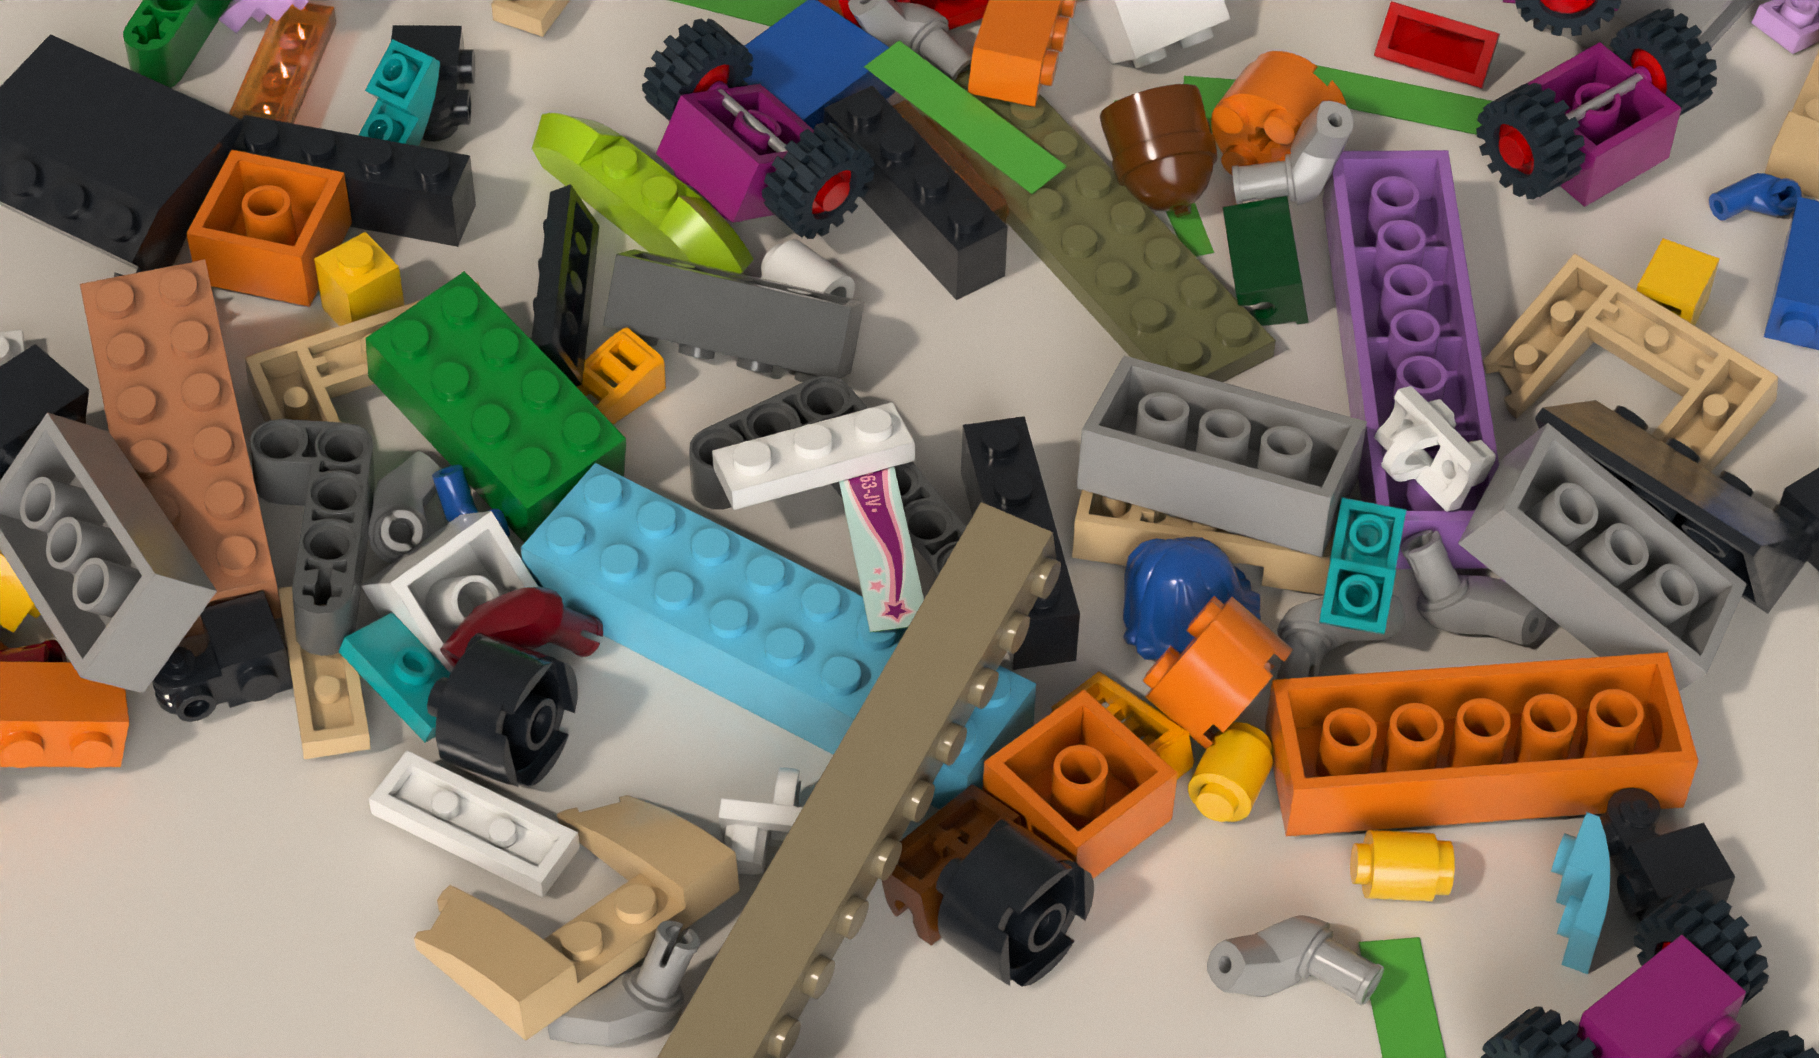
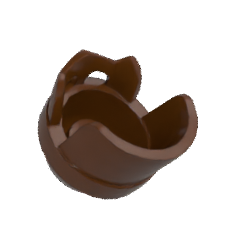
M1192 84L1155 87L1126 96L1104 108L1099 118L1113 159L1112 166L1118 183L1121 186H1125L1129 193L1140 203L1156 211H1174L1178 218L1191 214V204L1196 202L1207 189L1213 172V165L1218 158L1215 137L1206 118L1198 87Z

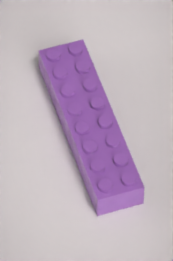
M1343 151L1324 187L1322 201L1350 417L1367 421L1358 474L1361 501L1406 510L1400 548L1408 538L1419 532L1432 530L1434 533L1439 531L1454 569L1488 568L1458 544L1499 466L1449 151ZM1412 386L1427 402L1441 399L1454 412L1456 422L1454 429L1467 442L1482 440L1495 453V462L1485 481L1471 487L1460 509L1446 512L1415 479L1398 482L1382 468L1381 462H1383L1387 450L1374 436L1378 428L1391 415L1395 405L1394 396L1398 389ZM1435 445L1424 448V450L1434 459L1441 446ZM1399 548L1396 569H1411Z

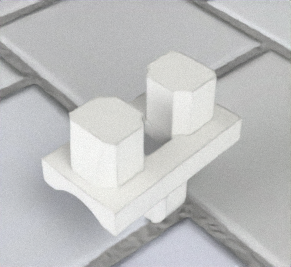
M1412 386L1398 389L1394 396L1395 405L1391 415L1378 428L1374 436L1387 450L1383 462H1381L1382 468L1395 481L1402 482L1415 479L1446 512L1460 509L1471 487L1485 481L1495 462V453L1482 440L1467 442L1454 429L1456 426L1454 412L1441 399L1427 402ZM1440 445L1441 447L1434 459L1424 450L1427 447Z
M786 767L779 768L773 804L721 798L718 818L722 838L725 840V845L736 852L738 874H763L767 846L780 847L803 808L799 807L801 793L800 770Z

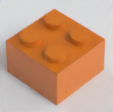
M231 150L186 233L192 262L206 261L212 287L310 307L319 290L314 258L341 245L352 224L345 173Z
M1083 689L984 761L983 791L1019 814L1021 825L1075 861L1080 867L1091 873L1094 879L1172 820L1178 773Z

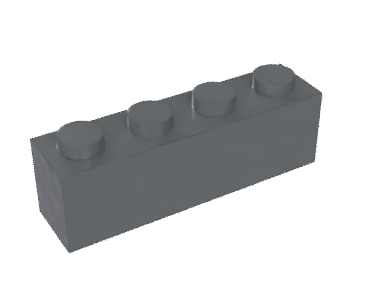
M633 249L616 254L603 326L619 330L628 327L649 346L657 345L658 339L679 343V353L695 358L714 359L715 352L737 357L736 366L746 370L771 373L773 366L795 370L794 379L799 382H805L819 376H833L840 379L852 371L865 302Z

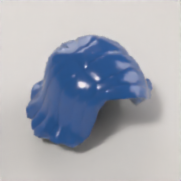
M1193 536L1166 540L1156 538L1140 543L1127 557L1124 573L1123 621L1126 631L1123 638L1127 644L1136 646L1137 653L1142 658L1157 661L1170 646L1181 653L1194 639L1186 631L1189 627L1188 625L1213 596L1218 598L1223 604L1231 597H1234L1261 621L1260 594L1251 590L1250 581L1246 579L1245 574L1240 569L1233 566L1225 552L1203 537Z

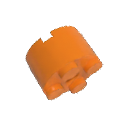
M1268 51L1259 55L1254 62L1245 67L1212 112V133L1219 149L1223 153L1221 163L1225 170L1232 175V166L1235 165L1246 166L1285 161V154H1291V145L1302 122L1322 101H1333L1347 106L1341 90L1332 80L1326 86L1321 79L1313 74L1318 66L1302 56L1284 51Z
M1213 596L1188 625L1189 627L1186 631L1194 639L1181 653L1170 646L1149 669L1142 680L1151 688L1145 695V698L1173 722L1187 730L1189 736L1205 750L1213 744L1212 737L1214 734L1208 729L1214 725L1224 733L1274 676L1270 671L1275 666L1268 661L1272 655L1275 654L1285 662L1293 651V648L1234 597H1231L1223 604L1218 598Z

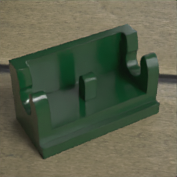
M1276 197L1222 207L1238 306L1257 305L1262 302L1273 304L1267 309L1249 311L1261 326L1296 321L1297 325L1309 323L1288 197Z

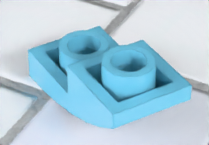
M1586 812L1577 837L1564 833L1551 872L1563 876L1556 902L1566 907L1557 934L1569 938L1561 965L1588 974L1607 911L1610 891V859L1606 835L1600 817Z

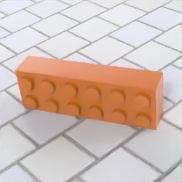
M1668 652L1272 680L1265 722L1266 735L1272 743V767L1286 836L1586 815V812L1603 814L1606 812L1608 801L1614 793L1625 788H1638L1651 793L1659 801L1661 809L1684 808L1699 762Z

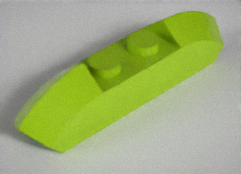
M545 113L541 115L532 150L543 169L565 186L571 184L581 199L649 253L736 273L744 272L754 260L738 234L708 202L622 135L602 123L559 113Z

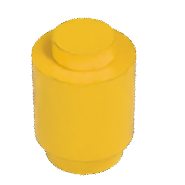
M1235 722L1224 733L1218 731L1213 735V744L1205 750L1188 784V794L1198 810L1207 818L1219 822L1240 821L1250 814L1273 766L1272 743L1268 736L1253 725Z
M1368 830L1363 843H1354L1352 846L1350 857L1352 884H1362L1363 895L1367 899L1431 902L1435 895L1448 896L1451 893L1455 871L1454 849L1451 841L1437 840L1434 833Z

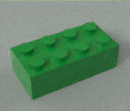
M465 271L366 337L369 379L451 466L461 465L463 467L468 484L492 509L502 511L507 525L524 543L595 463L624 477L626 438Z

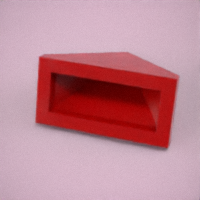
M1391 1L1374 56L1483 89L1500 33Z

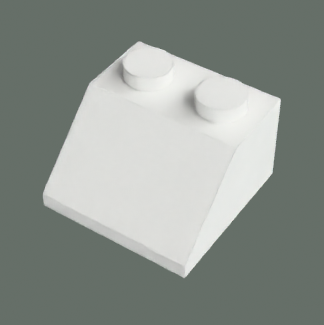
M1078 0L1074 17L1070 19L1111 64L1133 60L1135 68H1139L1167 57L1164 48L1167 45L1180 41L1182 48H1186L1214 37L1211 27L1229 20L1230 16L1224 0Z
M486 511L459 515L367 580L361 587L381 618L393 612L451 673L454 667L444 658L440 648L473 609L508 592L521 588L538 587L493 512Z

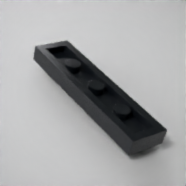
M570 184L550 192L547 219L543 221L544 243L542 257L538 260L539 282L537 297L533 299L534 321L532 337L530 339L577 387L582 385L600 226Z

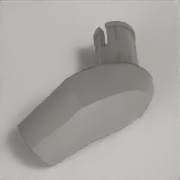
M894 0L849 1V9L861 28L888 47H891L900 40L951 80L957 79L958 74L971 68L972 55L949 35L948 20L937 11L920 4L895 2Z
M1322 101L1302 122L1291 145V154H1285V161L1232 166L1236 203L1242 204L1246 201L1290 196L1291 202L1296 201L1297 205H1301L1317 198L1328 182L1352 133L1354 119L1349 108L1338 102Z
M419 450L381 478L377 483L373 496L368 539L372 550L377 556L390 564L428 538L424 508L437 493L432 474L440 470L441 467Z
M1432 530L1419 532L1402 544L1400 549L1411 567L1421 590L1418 597L1419 600L1416 603L1417 609L1434 627L1454 633L1490 635L1521 645L1532 643L1541 634L1545 627L1547 615L1508 583L1501 579L1486 576L1457 575L1447 555L1448 553L1439 531L1434 533Z
M1395 595L1391 597L1384 636L1320 624L1319 618L1323 597L1292 607L1280 621L1277 633L1284 642L1293 648V651L1285 662L1281 660L1276 679L1318 677L1324 654L1347 642L1382 641L1393 637L1406 623L1404 608L1399 597Z
M1304 915L1283 920L1252 935L1223 940L1213 948L1207 961V972L1211 980L1223 992L1265 997L1280 992L1298 983L1302 977L1306 979L1312 974L1351 997L1361 1006L1366 1004L1376 990L1383 976L1384 967L1378 963L1371 962L1332 939L1333 931L1329 929L1330 923Z
M663 921L660 923L642 966L623 973L549 1024L548 1033L550 1040L611 1046L651 1033L666 1025L676 1016L684 1003V995L679 984L693 954L697 952L701 941L698 934L689 928L682 943H677L673 948L683 924L676 921Z

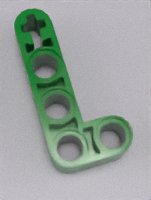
M143 0L123 31L130 70L169 88L174 87L182 79L218 23V19L232 0Z

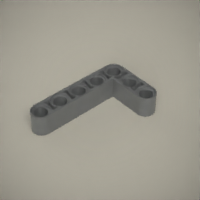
M819 376L800 383L701 430L694 435L689 447L691 492L694 499L702 506L710 509L724 510L732 507L714 471L713 450L867 409V406L842 379L833 376ZM913 462L894 466L923 598L925 599L967 526ZM839 482L832 483L831 485L842 498Z

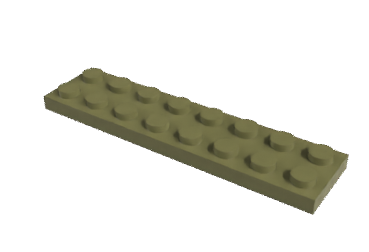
M970 69L958 74L957 79L953 80L967 92ZM971 94L1067 166L1033 194L1029 193L907 100V115L1130 357L1224 382L1274 357L1276 340L1243 306H1238L1237 299L1148 206L1140 203L1129 193L1125 186H1121L1118 183L1115 172L1040 94L1035 107Z

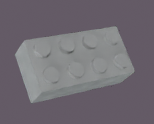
M1124 355L1082 428L1077 488L1105 496L1109 499L1120 500L1163 512L1169 516L1184 518L1223 529L1233 534L1244 535L1291 550L1322 557L1336 528L1340 501L1342 498L1349 499L1358 480L1367 421Z
M47 412L0 480V550L81 678L144 693L197 618L204 611L217 590L108 431Z
M1549 423L1503 457L1458 542L1460 546L1597 656L1606 657L1668 652L1679 691L1707 674L1747 585Z

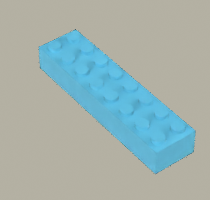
M597 463L590 468L521 546L522 561L538 587L557 591L565 607L598 618L603 625V636L833 755L907 628L870 632L863 596ZM999 665L996 670L999 673L998 683L991 700L983 709L975 707L965 725L967 736L958 758L950 766L943 764L932 783L935 786L931 806L940 810L971 784L983 790L984 761L1034 726L1036 683Z

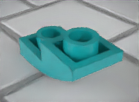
M392 39L365 89L366 92L377 98V101L359 135L419 146L434 103L440 62L429 55Z
M1347 498L1341 499L1321 606L1320 624L1385 635L1396 576L1395 569L1406 515L1405 509Z

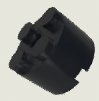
M483 633L475 634L468 642L465 653L456 663L449 678L443 677L436 681L428 697V713L436 717V742L440 758L450 764L508 785L519 787L518 783L530 787L537 784L553 768L567 742L569 734L559 731L564 710L572 713L576 711L578 700L577 679L573 668L569 664L559 661L554 657Z
M1008 818L1001 819L990 829L986 838L965 859L956 857L949 861L941 871L936 883L937 892L943 895L938 915L939 934L946 943L1005 984L1010 986V981L1013 980L1021 987L1031 985L1048 974L1063 959L1073 945L1074 940L1065 933L1075 915L1084 921L1087 919L1094 897L1092 875L1075 861L1023 826L1016 824Z

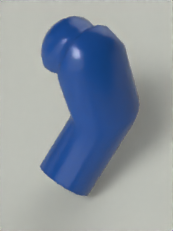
M1756 173L1709 196V206L1713 215L1721 221L1745 210L1779 217L1794 211L1798 196L1802 197V190L1793 179H1780L1769 174Z
M461 465L445 467L432 474L448 522H451L459 515L479 513ZM499 509L489 510L493 512L509 538L510 531L502 511Z

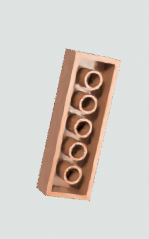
M200 260L81 283L80 289L109 433L217 590L205 608L263 590L273 618H282L277 582L206 261ZM201 616L197 618L184 638L205 634Z

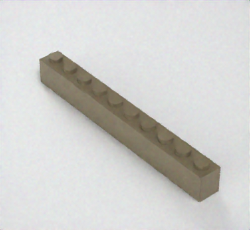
M980 503L657 1058H786L789 1055L800 1033L801 1022L798 1019L811 997L819 999L827 989L835 969V961L832 959L844 938L851 940L860 931L869 908V902L866 899L878 879L887 880L894 871L902 851V843L899 842L911 821L920 822L928 811L935 791V786L932 784L943 764L950 766L958 758L967 736L965 725L975 707L983 709L991 700L999 678V673L996 670L1007 652L1014 654L1021 647L1030 625L1028 614L1037 598L1046 599L1055 587L1060 574L1061 563L1056 560L1053 532L985 503Z

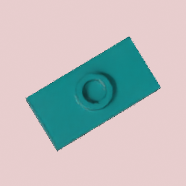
M393 612L346 636L338 652L424 743L435 738L436 717L428 713V697L436 681L443 677L449 678L451 673Z

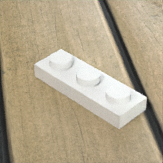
M891 402L712 451L714 471L733 510L915 461V443L895 405Z
M408 750L369 798L373 815L542 898L580 848L578 832Z

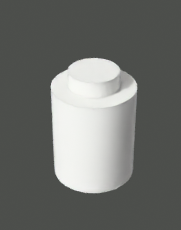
M793 239L783 244L775 245L768 251L762 261V279L845 298H853L855 290L854 280L799 240Z

